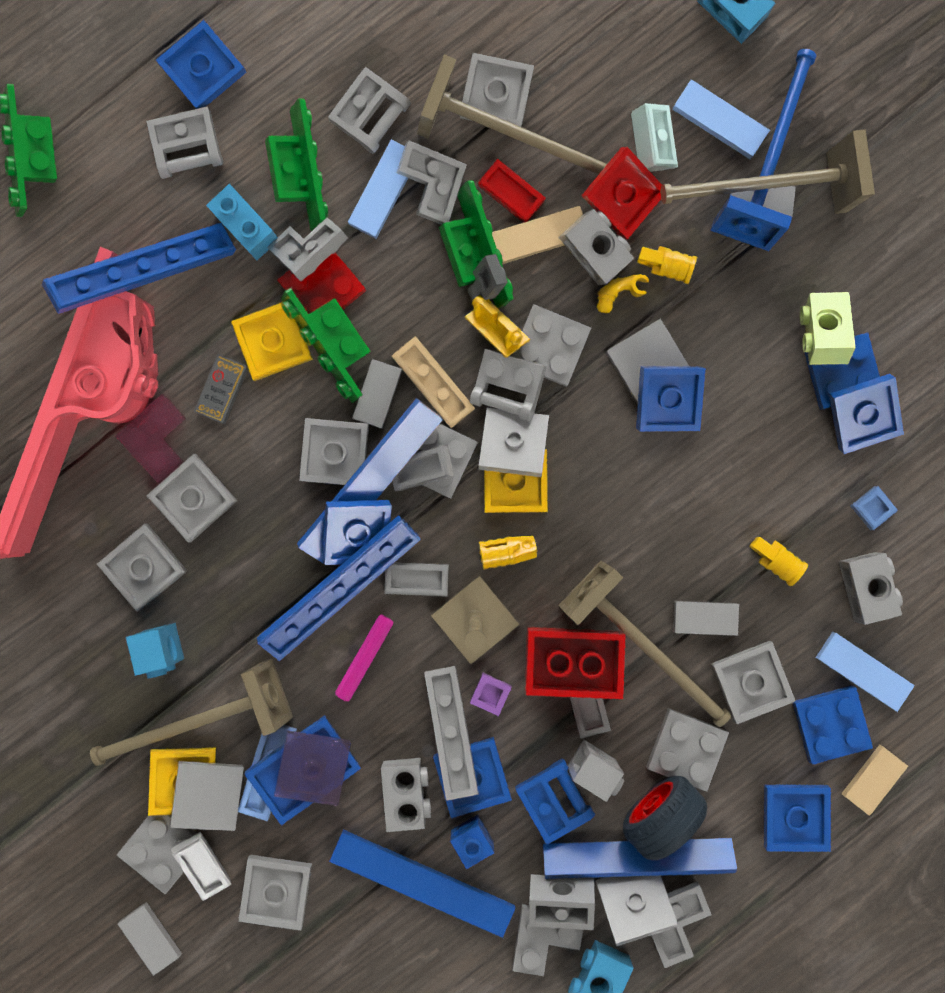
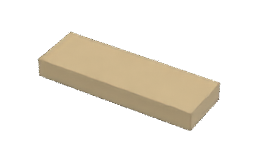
M577 206L492 232L496 248L502 254V264L564 246L558 237L583 215L581 207Z
M416 336L392 355V358L451 429L475 410V407Z

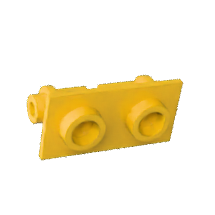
M481 295L474 298L472 301L474 310L467 314L465 319L505 358L530 341L521 329L505 316L490 299L484 300Z

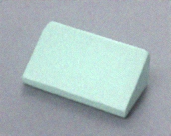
M645 103L632 111L631 117L637 158L650 172L677 168L678 162L669 105Z

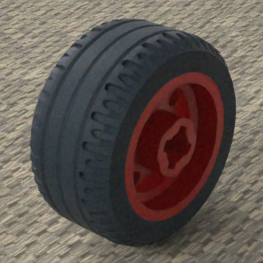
M670 776L653 786L632 806L624 819L623 833L646 859L659 860L665 858L682 847L697 832L706 817L707 802L685 777Z

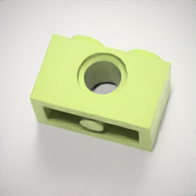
M849 292L810 293L806 306H801L800 324L806 327L802 347L803 352H808L809 365L849 364L856 348Z

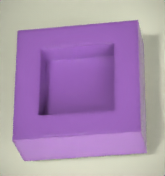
M482 673L470 703L499 716L512 686Z

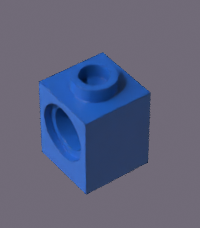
M479 815L451 830L450 842L466 869L494 854V841Z

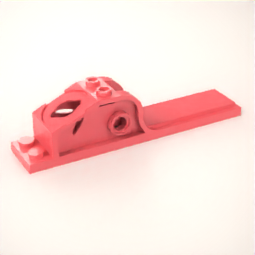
M100 247L94 263L118 255L113 251ZM125 291L77 308L0 513V559L22 557L25 553H30L78 423L88 418L100 419L111 423L129 422L143 412L149 398L155 395L158 388V380H156L158 376L157 354H154L152 327L155 326L154 306L137 295ZM142 328V333L139 337V330Z

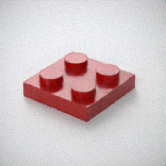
M621 147L581 196L596 212L601 211L609 219L611 228L619 236L629 239L661 200L662 184L628 147Z
M336 252L328 256L312 274L302 281L290 271L277 280L285 290L292 289L308 314L334 298L342 310H344L366 292L365 287Z

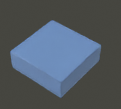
M874 486L851 505L852 509L869 530H875L898 511L879 486Z

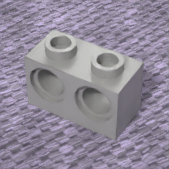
M583 740L568 764L572 780L607 802L611 795L616 796L624 783L622 778L624 773L615 758Z
M421 758L383 761L381 776L386 832L425 829L426 818H431L430 798L424 799L423 787L429 785L427 767L421 766ZM401 772H408L414 777V781L409 785H404L399 782L397 775ZM404 804H411L416 808L417 812L412 816H406L401 812L400 807Z

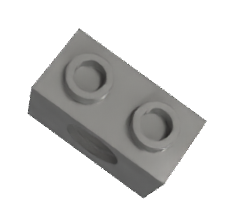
M592 209L583 214L558 238L597 285H603L616 276L634 257L629 252L631 247L628 242L621 236L617 237L609 228L611 226L609 219L601 211L596 212L595 209ZM595 237L600 238L604 242V250L601 254L596 253L592 247Z
M873 552L839 561L854 622L866 625L902 616L900 608L903 605L900 591L895 588L892 577L895 574L894 565L886 553ZM875 579L878 589L876 593L871 595L868 591V585Z
M531 874L529 926L594 930V878L545 879V875Z

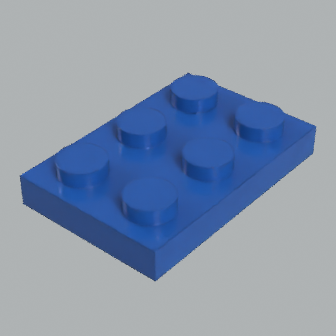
M324 715L247 769L245 776L280 825H283L356 773L361 767Z

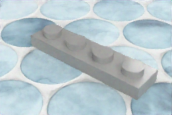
M456 666L426 671L424 674L446 801L479 795Z

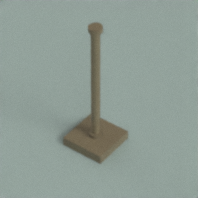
M444 54L421 113L417 135L429 139L439 111L445 112V110H448L598 175L607 164L452 98V93L447 92L451 82L456 59Z
M866 129L852 131L826 153L829 169L672 187L669 183L662 184V203L670 204L675 199L831 182L835 214L847 213L875 194Z
M600 561L558 606L577 625L597 607L712 716L713 723L717 727L725 725L729 721L731 713L726 708L721 709L605 598L623 577L614 568Z
M480 575L431 615L470 664L519 626L517 620Z
M273 659L261 662L241 674L248 697L105 747H93L90 750L93 764L96 766L102 765L109 758L252 708L262 735L265 736L276 732L292 719L293 715Z

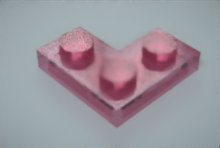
M161 394L115 437L155 481L161 483L183 463V460L163 439L186 418L165 395Z

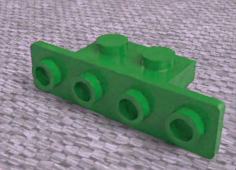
M6 84L3 94H0V114L5 115L6 124L1 127L3 145H8L9 156H5V173L7 176H11L12 187L8 188V201L10 207H15L16 217H23L27 210L24 181L55 183L57 180L50 117L18 115L14 84Z
M298 98L290 109L294 136H268L265 144L275 202L305 201L310 230L313 231L321 222L328 218V207L322 198L323 178L321 172L317 170V144L315 140H312L310 130L312 115L306 107L305 98Z
M473 180L466 181L457 194L465 218L443 223L439 227L459 287L475 283L476 279L473 271L487 255L496 254L500 265L503 267L502 254L496 248L492 236V225L486 218L482 207L481 193L476 189ZM507 277L508 283L495 298H492L494 305L498 309L513 300V287Z
M287 289L281 297L283 311L289 319L292 320L294 318L301 328L299 333L308 346L313 345L319 354L317 357L318 362L327 373H332L337 381L335 385L344 399L349 398L352 403L355 402L363 394L346 368L371 351L335 298L308 314L292 289Z

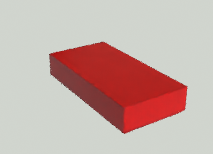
M499 159L493 163L478 182V186L523 223L528 222L546 200V197Z

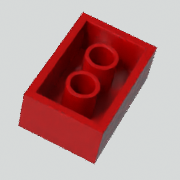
M527 627L525 694L530 696L623 699L626 634L622 631Z

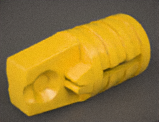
M659 246L658 251L642 247L637 263L651 267V273L666 276L667 278H673L676 281H683L685 284H689L697 257L672 251L670 248Z
M534 536L505 537L503 539L498 538L496 540L479 542L483 570L509 564L514 565L537 557Z
M756 537L749 546L762 557L759 563L766 569L771 570L775 575H778L780 579L785 580L789 586H793L808 567L806 562H802L800 558L787 551L786 547L776 540L771 545L763 538Z

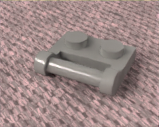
M365 67L330 113L328 119L360 143L367 151L374 154L380 147L379 141L402 111L406 112L411 102L405 95ZM388 98L392 101V104L369 135L366 134L362 129L384 99Z
M208 107L146 121L157 169L162 179L172 177V173L210 164L213 167L223 165V158L219 149L211 111ZM207 144L208 152L169 161L167 159L166 153Z
M485 349L476 385L471 393L470 403L476 406L484 404L520 415V419L530 422L535 412L547 366L513 356L505 358L499 352ZM493 384L526 394L525 402L521 403L487 393L488 385Z

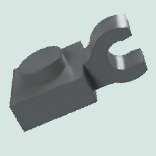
M496 254L487 255L481 260L473 271L476 281L467 291L471 301L479 295L483 296L484 300L495 298L508 283L506 273L500 265Z

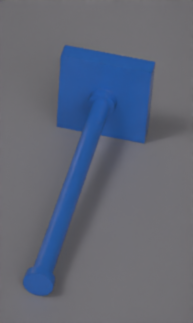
M801 49L797 53L796 61L798 63L760 176L774 175L809 67L814 64L816 59V53L810 49ZM768 189L755 190L751 202L730 195L715 217L710 231L769 251L789 229L792 217L763 207Z

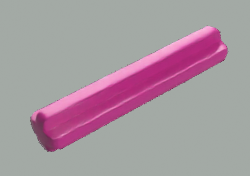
M378 616L335 691V695L340 699L350 701L393 626V621L387 616Z

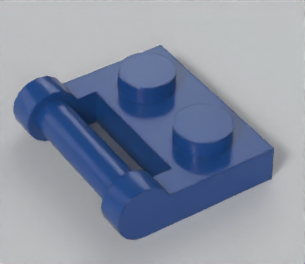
M564 759L554 762L545 770L515 786L516 792L547 845L588 822L595 816L592 807L586 805L567 771L569 767ZM556 777L576 811L570 817L567 816L549 784V781Z

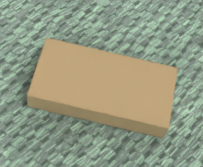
M879 744L841 794L870 816L907 769L908 765Z

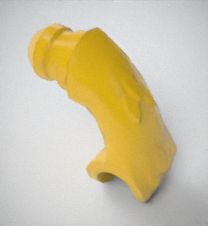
M639 274L613 279L597 293V299L599 300L597 303L598 311L610 313L613 308V302H615V298L618 297L620 291L630 290L634 297H641L647 294L644 290H638L636 282H649L648 277Z

